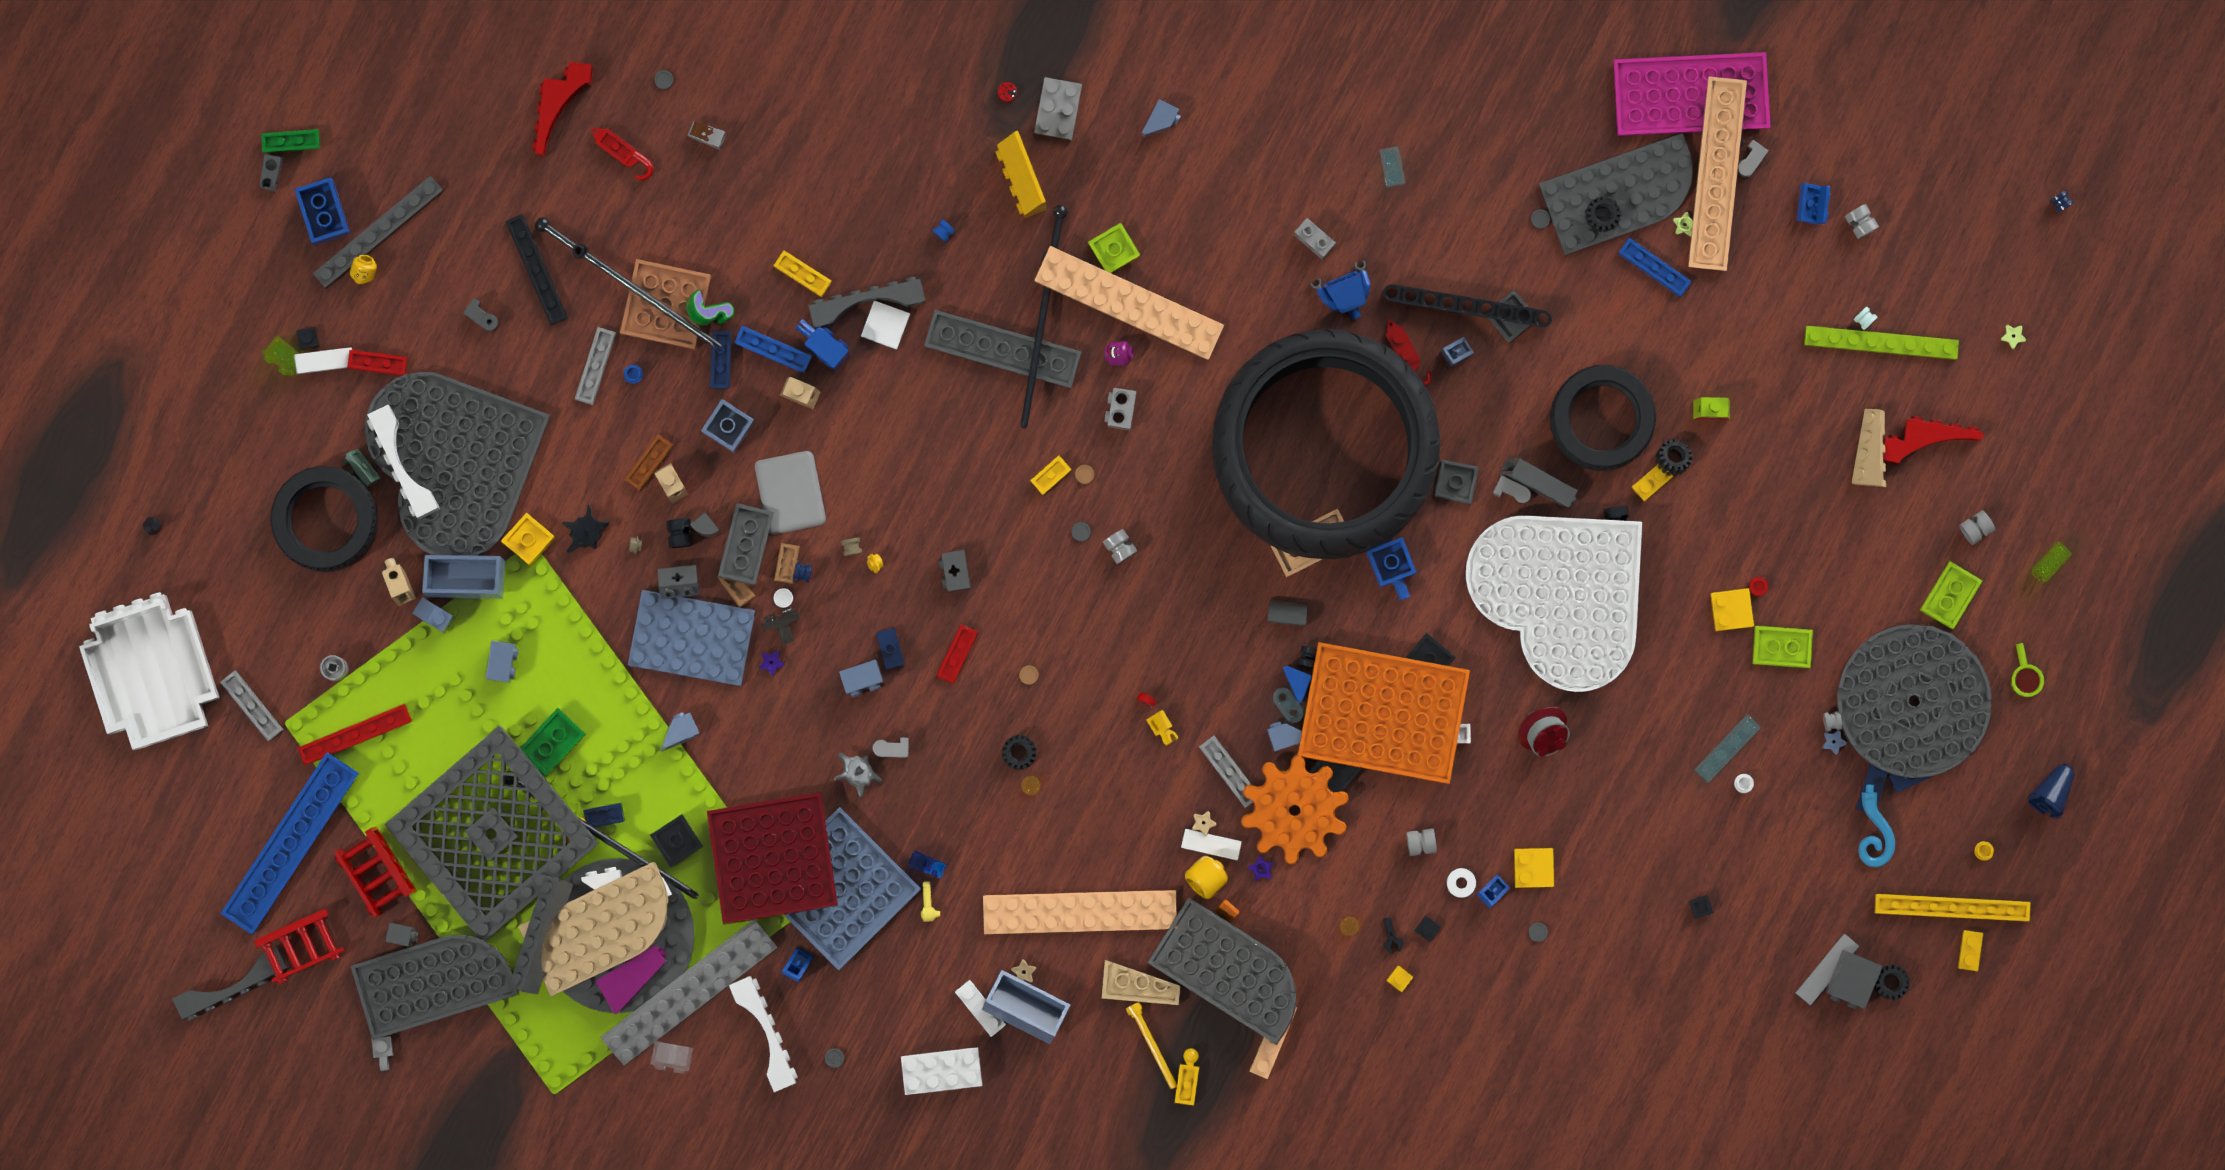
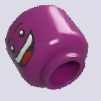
M1126 341L1110 342L1108 347H1105V360L1111 366H1127L1130 359L1134 358V350Z

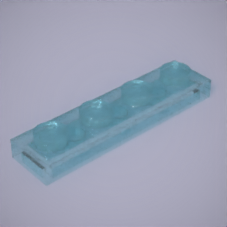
M1745 715L1694 771L1704 781L1709 783L1761 727L1751 717Z

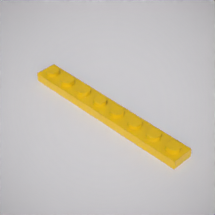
M1875 894L1874 913L2030 921V902Z

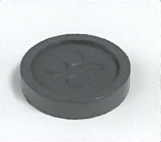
M661 70L656 73L654 81L658 88L665 90L672 86L674 79L669 71Z
M1536 210L1531 216V223L1534 227L1543 229L1550 223V215L1545 210Z
M1078 522L1073 526L1072 536L1075 540L1085 541L1090 537L1091 529L1088 524Z
M1537 922L1529 927L1528 934L1533 941L1540 942L1547 937L1548 930L1543 923Z
M830 1049L825 1055V1062L828 1066L837 1068L843 1064L844 1054L839 1049Z

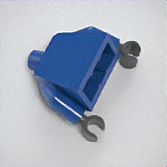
M1362 260V268L1357 267L1355 262L1354 272L1323 284L1324 287H1322L1320 278H1317L1320 282L1318 286H1313L1312 282H1310L1311 287L1317 290V294L1323 304L1333 311L1338 310L1341 314L1348 312L1351 320L1361 316L1358 307L1366 304L1365 299L1370 291L1371 283L1367 271H1365L1366 262Z

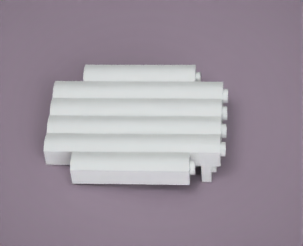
M161 592L150 595V599L145 601L143 599L134 600L131 602L132 605L127 607L119 605L113 608L114 611L96 613L95 617L90 618L92 624L89 625L91 632L96 634L97 641L89 639L83 642L84 645L79 646L107 734L111 735L126 730L132 750H139L208 727L202 704L220 698L192 611H187L184 608L175 611V615H173L167 595H161Z

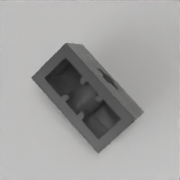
M965 551L942 553L939 565L940 570L945 572V577H942L943 589L947 588L948 593L971 589ZM952 567L960 570L955 577L951 573L949 574V571H952Z
M696 565L658 569L661 599L699 595Z
M389 923L385 942L413 947V944H416L418 941L419 932H416L417 928Z

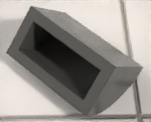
M703 513L690 524L703 537L713 538L722 534L706 513Z
M1270 599L1267 622L1306 626L1308 604Z

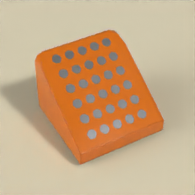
M1224 900L1216 910L1228 922H1232L1239 914V910L1227 900Z

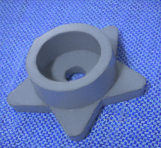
M1840 730L1833 734L1824 733L1826 742L1822 746L1823 749H1831L1837 755L1839 748L1847 745V742L1841 739Z

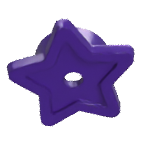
M778 651L771 655L762 653L764 661L759 666L760 669H767L773 676L777 668L784 666L779 660Z
M1259 856L1256 864L1248 867L1255 873V881L1262 877L1271 879L1269 870L1273 866V862H1264Z

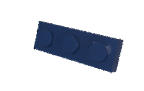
M712 331V338L720 342L723 348L714 343L721 351L713 347L711 350L710 388L730 389L732 332Z

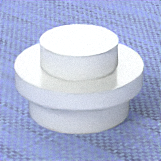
M1741 774L1736 777L1734 786L1738 792L1747 793L1752 790L1754 781L1748 774Z

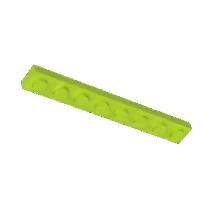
M1815 326L1805 327L1804 346L1957 360L1959 340Z

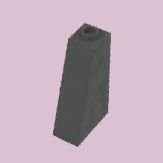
M1507 457L1499 473L1501 476L1527 487L1529 490L1562 507L1569 508L1576 500V489L1520 458Z

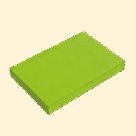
M1949 561L1920 608V611L1953 630L1981 585L1982 580Z
M1755 626L1752 664L1810 669L1813 630Z

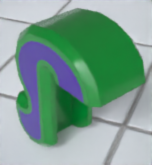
M699 289L693 292L686 301V310L690 319L700 326H707L715 319L718 320V324H725L734 316V307L729 302L705 307Z

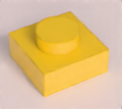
M1397 966L1386 981L1400 992H1403L1413 976L1400 966Z

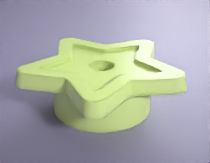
M1685 212L1681 218H1674L1673 221L1677 225L1676 234L1684 232L1691 236L1693 220L1688 212Z
M2006 325V334L2001 340L2008 342L2012 349L2016 347L2017 343L2025 342L2026 339L2021 334L2022 326L2013 328Z

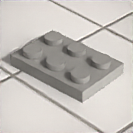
M1044 78L1034 134L1072 141L1082 84Z

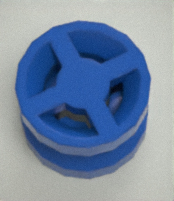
M943 219L940 221V225L932 230L945 243H947L950 235L956 233L954 228Z

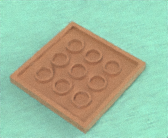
M636 259L631 282L700 329V325H697L690 319L686 310V301L693 292L699 289L705 306L711 275ZM629 289L620 334L695 350L698 336Z

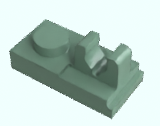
M359 449L346 454L345 460L342 463L343 466L350 464L352 469L349 473L356 472L360 481L366 486L375 484L381 479Z

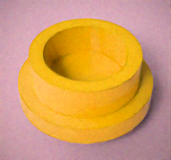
M1982 841L1975 846L1974 853L1979 860L1985 861L1993 856L1994 848L1989 842Z

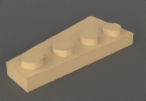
M1865 409L1851 484L1886 487V481L1883 480V472L1886 471V464L1883 463V453H1885V445H1883L1885 411Z
M1105 960L1102 988L1103 999L1179 1005V985Z

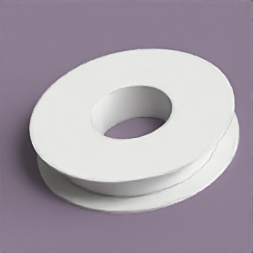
M1463 868L1456 869L1448 876L1447 887L1454 896L1467 897L1474 891L1476 879L1469 870ZM1460 877L1465 878L1467 881V885L1463 889L1456 886V880Z

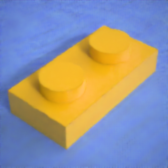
M1057 456L1030 481L1044 495L1072 469L1060 456Z
M1656 466L1631 488L1644 502L1668 482L1673 475H1667L1668 471L1663 473V468L1659 469Z
M1963 930L1958 969L1978 971L1983 933Z

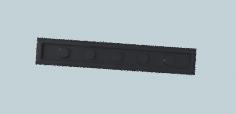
M521 214L505 221L550 326L569 319L524 215Z

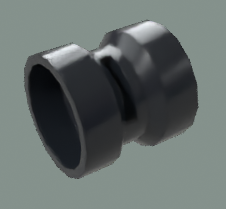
M1301 646V657L1298 659L1297 665L1314 669L1317 649Z

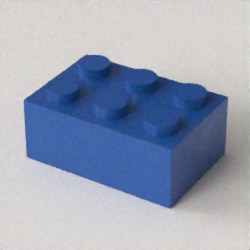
M331 177L294 189L311 243L314 246L351 235L335 182Z

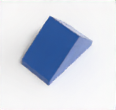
M1285 666L1282 669L1297 703H1301L1312 676Z
M1497 874L1475 895L1489 909L1510 887Z
M796 947L781 973L800 982L814 956Z

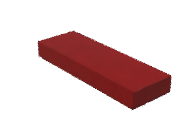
M349 350L347 369L403 376L405 375L407 357Z
M962 624L960 625L936 675L937 677L954 685L978 635L977 631Z

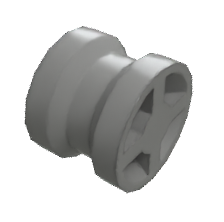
M1835 711L1833 714L1823 713L1826 732L1835 728L1842 730L1841 714L1838 711Z

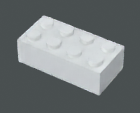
M978 1047L901 1056L905 1095L983 1086Z

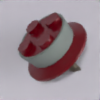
M1545 707L1537 711L1527 712L1529 716L1523 721L1518 731V740L1524 748L1532 750L1540 757H1544L1566 747L1570 731L1566 726L1567 717L1563 710L1557 707Z

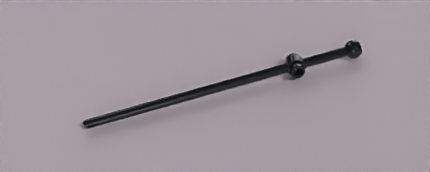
M1057 205L1053 209V215L1056 218L1051 246L1056 249L1059 246L1063 219L1068 214L1067 208L1062 205ZM1047 251L1043 252L1042 262L1046 256ZM1045 286L1043 288L1022 411L1021 427L1023 429L1028 426L1051 289Z
M540 217L536 221L535 228L539 232L546 231L572 249V253L576 258H585L713 348L721 351L720 348L714 345L716 343L723 348L720 342L589 253V248L585 244L573 242L550 226L549 220L545 217Z
M505 775V785H514V776ZM518 779V787H525ZM580 819L590 833L642 867L650 864L646 859ZM658 868L661 876L667 883L691 898L697 899L696 896H699L698 892Z

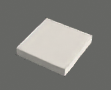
M874 301L861 337L897 350L910 313Z

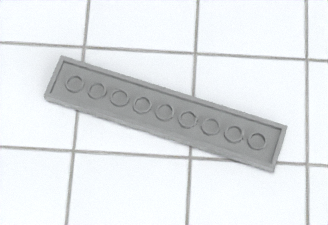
M752 920L601 1036V1039L620 1062L626 1065L773 952L777 946L758 922Z

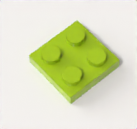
M1121 223L1088 242L1104 271L1113 273L1140 257L1138 250Z

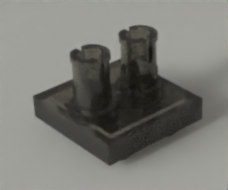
M789 607L782 610L780 615L775 616L773 613L765 616L764 620L761 621L763 632L775 628L779 632L783 645L793 642L794 638L789 624L800 619L799 611Z

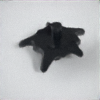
M588 505L584 517L577 518L575 522H563L562 524L571 530L569 535L573 539L566 552L571 553L580 547L586 548L588 546L596 549L597 541L601 538V531L609 525V521H598L596 518H593L591 506Z

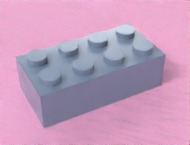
M425 555L422 593L427 598L503 599L505 561L501 556Z
M1001 970L982 1010L1051 1045L1070 1004Z

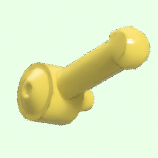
M929 881L923 882L924 907L921 911V918L923 922L934 921L936 917H940V911L935 910L931 906V886Z

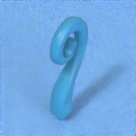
M1867 784L1866 792H1862V805L1866 815L1882 832L1885 839V849L1879 857L1869 856L1867 846L1873 844L1875 849L1880 851L1882 849V842L1876 836H1868L1861 840L1858 853L1864 864L1878 868L1884 866L1892 858L1895 851V837L1888 822L1878 810L1877 793L1873 792L1874 785Z

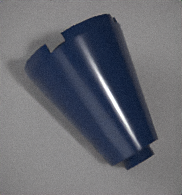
M2067 764L2058 765L2028 795V803L2043 815L2047 812L2051 814L2050 818H2061L2075 776L2073 768Z

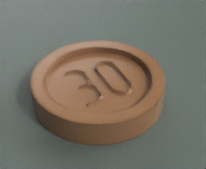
M1081 465L1076 469L1075 477L1079 483L1088 484L1094 479V470L1089 465Z
M1028 665L1021 669L1019 676L1024 684L1031 685L1038 680L1039 673L1034 666Z

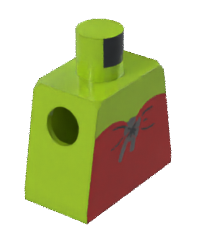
M1701 397L1693 400V420H1730L1729 398Z

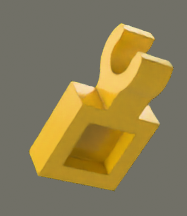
M1163 710L1147 719L1156 736L1160 734L1166 746L1178 739L1177 734L1169 729L1172 727V724Z

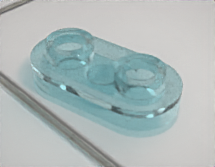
M1277 689L1273 694V702L1288 722H1299L1303 717L1302 707L1288 689ZM1284 694L1286 700L1280 701L1279 695ZM1291 710H1295L1297 712L1296 717L1290 716Z

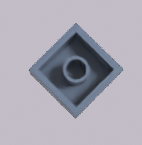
M721 399L701 432L735 454L755 424V420Z
M876 660L839 672L845 692L848 696L851 695L852 698L863 695L862 691L867 689L871 692L881 689V685L884 684Z

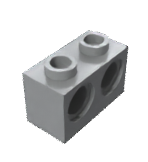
M1308 218L1294 232V236L1322 260L1336 244L1335 241Z
M1113 388V392H1109L1107 403H1110L1111 407L1110 411H1106L1104 421L1108 422L1109 428L1130 431L1136 391ZM1117 396H1126L1127 402L1125 404H1118L1116 401ZM1115 414H1122L1124 416L1123 422H1114L1113 416Z

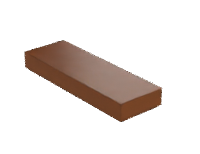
M657 434L624 480L640 492L674 445Z

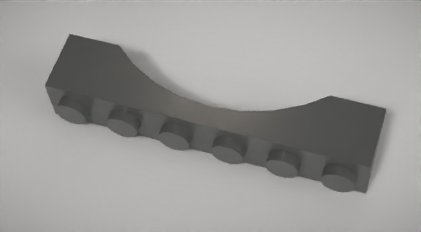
M911 277L905 279V282L900 284L894 281L887 283V287L883 288L873 286L868 288V291L862 293L860 290L850 292L849 296L845 297L835 295L830 297L831 300L823 301V299L812 301V305L808 306L813 327L816 330L818 327L833 326L846 311L856 305L869 301H891L907 308L925 304L926 300L921 280Z
M544 876L509 986L521 992L538 994L544 977L541 961L544 939L553 919L567 904L573 887L572 883L561 878Z
M276 947L272 950L284 974L286 973L285 970L289 969V966L280 947ZM264 953L259 955L251 971L235 985L216 992L189 990L172 998L182 1020L188 1019V1021L199 1017V1012L203 1010L206 1013L217 1008L216 1004L223 1002V1004L228 1003L234 999V995L238 993L244 995L251 991L250 987L256 984L260 987L269 982L268 978L276 977Z

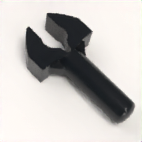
M1386 917L1383 921L1388 939L1386 943H1383L1384 949L1393 954L1390 947L1393 940L1398 945L1397 948L1400 952L1403 947L1402 938L1398 939L1395 937L1391 918Z

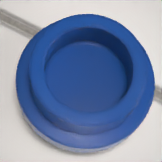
M629 365L625 368L624 378L628 383L636 384L641 381L643 372L639 366Z

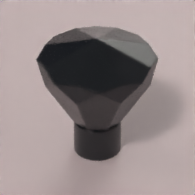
M156 517L147 518L143 523L144 531L149 535L158 534L161 530V521Z

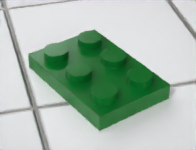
M557 708L520 748L530 761L545 776H548L581 741L586 733Z

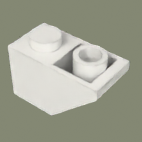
M616 867L604 869L605 873L597 874V871L585 873L586 877H581L582 882L595 890L621 878L622 873L621 870H616Z

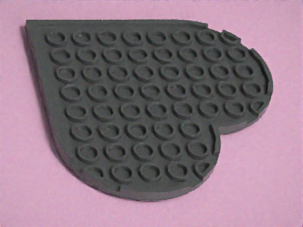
M411 373L392 380L375 396L367 414L386 405L391 407L399 423L396 446L401 465L414 482L433 493L440 510L424 518L418 519L416 516L413 517L408 508L411 505L408 498L404 499L399 490V514L406 533L418 547L431 555L479 556L487 552L499 542L509 527L551 415L437 373ZM367 415L365 434L368 450L381 470L394 479L391 473L394 469L391 464L388 465L383 456L386 452L383 447L379 448L375 440L378 436L375 430L371 431L367 420H369Z

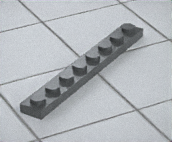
M429 176L313 274L325 288H328L351 268L354 258L369 254L443 192L442 188Z

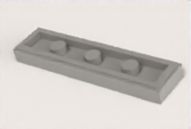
M600 327L597 328L575 400L594 405L616 332Z
M236 670L220 682L268 742L284 730Z
M1212 736L1199 748L1244 808H1246L1253 801L1243 795V789L1245 786L1251 785V783L1217 738Z
M1843 934L1795 994L1811 1005L1829 984L1842 951L1845 950L1853 954L1859 945L1846 934Z

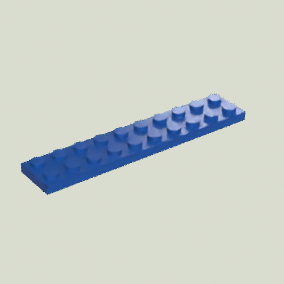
M326 752L220 914L254 935L360 773Z

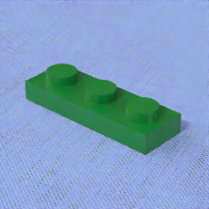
M318 129L261 133L262 153L320 149Z

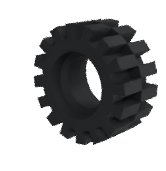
M1606 196L1595 198L1586 209L1585 218L1588 221L1587 224L1593 230H1598L1597 232L1612 230L1620 220V206L1611 197L1606 198ZM1605 207L1610 211V218L1607 221L1597 219L1596 210L1598 208Z
M1675 438L1673 441L1672 439H1668L1667 442L1665 441L1655 456L1657 457L1656 463H1659L1657 467L1659 469L1662 467L1663 473L1668 471L1667 475L1669 476L1672 473L1673 476H1677L1678 473L1679 475L1683 474L1693 458V455H1690L1692 450H1687L1689 445L1686 444L1684 446V441L1680 440L1678 443V439ZM1675 452L1679 455L1680 462H1672L1667 454Z
M1016 735L1007 739L1004 743L1002 757L1010 768L1024 770L1033 764L1037 751L1031 739L1026 736ZM1016 745H1022L1027 750L1026 757L1022 760H1016L1012 756V749Z
M1897 965L1884 966L1876 981L1875 990L1885 999L1896 1000L1902 998L1910 987V977H1908V973L1902 967ZM1889 975H1895L1899 979V986L1895 990H1889L1885 986V979Z

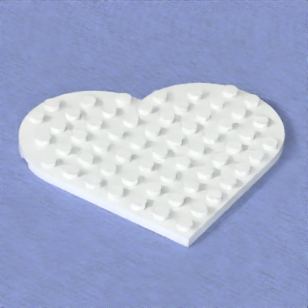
M1515 516L1503 519L1487 528L1471 548L1466 565V582L1469 594L1479 611L1489 620L1501 627L1520 631L1523 653L1530 667L1544 681L1559 689L1574 692L1600 688L1614 680L1625 669L1634 651L1637 630L1642 522L1541 516Z

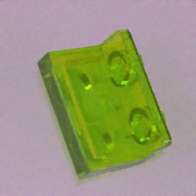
M276 336L268 347L261 351L265 355L263 359L271 365L276 363L279 366L278 371L286 377L288 375L294 377L297 374L294 355L300 353L279 336Z

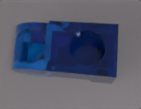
M913 850L907 866L942 878L947 864Z

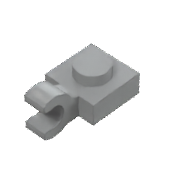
M381 1037L372 1040L373 1058H379L380 1071L390 1070L388 1057L394 1056L392 1037Z

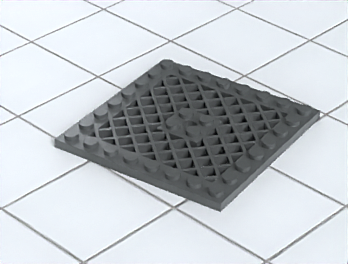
M501 725L385 824L477 937L484 941L488 940L538 897L544 876L560 878L599 844ZM498 753L501 758H497L494 756ZM493 761H502L501 772L492 771ZM488 762V770H479ZM506 764L514 773L506 772ZM479 773L487 774V784L478 783ZM474 774L473 783L465 782ZM492 774L501 775L500 785L491 784ZM505 775L514 776L513 786H504ZM518 778L525 787H518ZM464 785L473 786L472 796H463ZM460 786L459 795H452L451 793ZM477 787H486V798L477 797ZM491 788H500L499 799L490 798ZM504 789L513 790L512 800L503 799ZM518 790L526 791V801L517 800ZM531 794L538 802H530ZM450 798H459L458 809L449 808ZM445 799V807H436ZM463 799L472 800L471 810L463 809ZM477 800L485 801V811L476 810ZM490 801L499 802L498 810L496 807L489 810ZM503 803H512L511 813H502ZM516 804H525V815L516 814ZM530 805L539 806L538 816L529 815ZM543 808L549 814L550 817L542 816ZM436 810L444 811V821L435 820ZM431 811L430 820L422 819ZM449 811L458 812L457 822L448 821ZM462 813H471L470 823H461ZM475 814H484L475 822ZM503 816L511 817V824ZM515 817L524 818V828H515ZM529 819H538L537 829H528ZM542 820H551L550 831L541 830ZM421 822L430 823L429 833H421ZM555 823L563 832L555 831ZM435 824H443V835L434 834ZM448 825L457 826L456 836L447 835ZM461 826L469 827L465 831L468 837L460 836ZM490 828L494 829L497 833L495 839H490L487 836ZM516 831L523 832V842L514 841L519 837ZM528 832L537 833L536 843L527 842ZM541 833L550 834L549 844H540ZM554 835H563V846L554 845ZM421 836L429 837V845ZM434 837L442 838V848L433 847ZM447 839H456L455 849H446ZM460 840H469L468 851L459 850ZM473 843L481 852L473 851ZM513 845H522V855H513ZM507 846H509L508 854H500V852H502ZM527 846L536 847L535 857L526 856ZM540 847L549 848L548 858L539 857ZM553 848L562 849L553 857ZM434 851L441 852V860ZM446 852L455 853L454 863L445 862ZM459 853L468 854L467 864L458 863ZM472 854L481 855V865H472ZM499 857L508 858L507 868L498 867ZM494 858V867L485 866V859L491 861ZM512 858L521 859V869L512 868ZM526 859L535 860L534 870L525 869ZM539 861H548L538 870ZM446 866H454L453 874ZM458 867L467 868L466 878L457 877ZM471 868L480 869V879L471 878ZM485 869L494 870L493 880L484 879ZM498 871H507L506 881H497ZM511 872H520V883L511 882ZM525 873L533 874L524 882ZM459 881H466V887L464 888ZM470 882H479V892H470ZM484 883L493 884L492 894L483 893ZM497 884L506 885L505 895L496 894ZM510 885L519 886L510 894ZM470 895L478 896V904ZM483 896L492 897L491 907H482ZM496 898H505L495 907ZM483 910H487L490 912L485 914Z

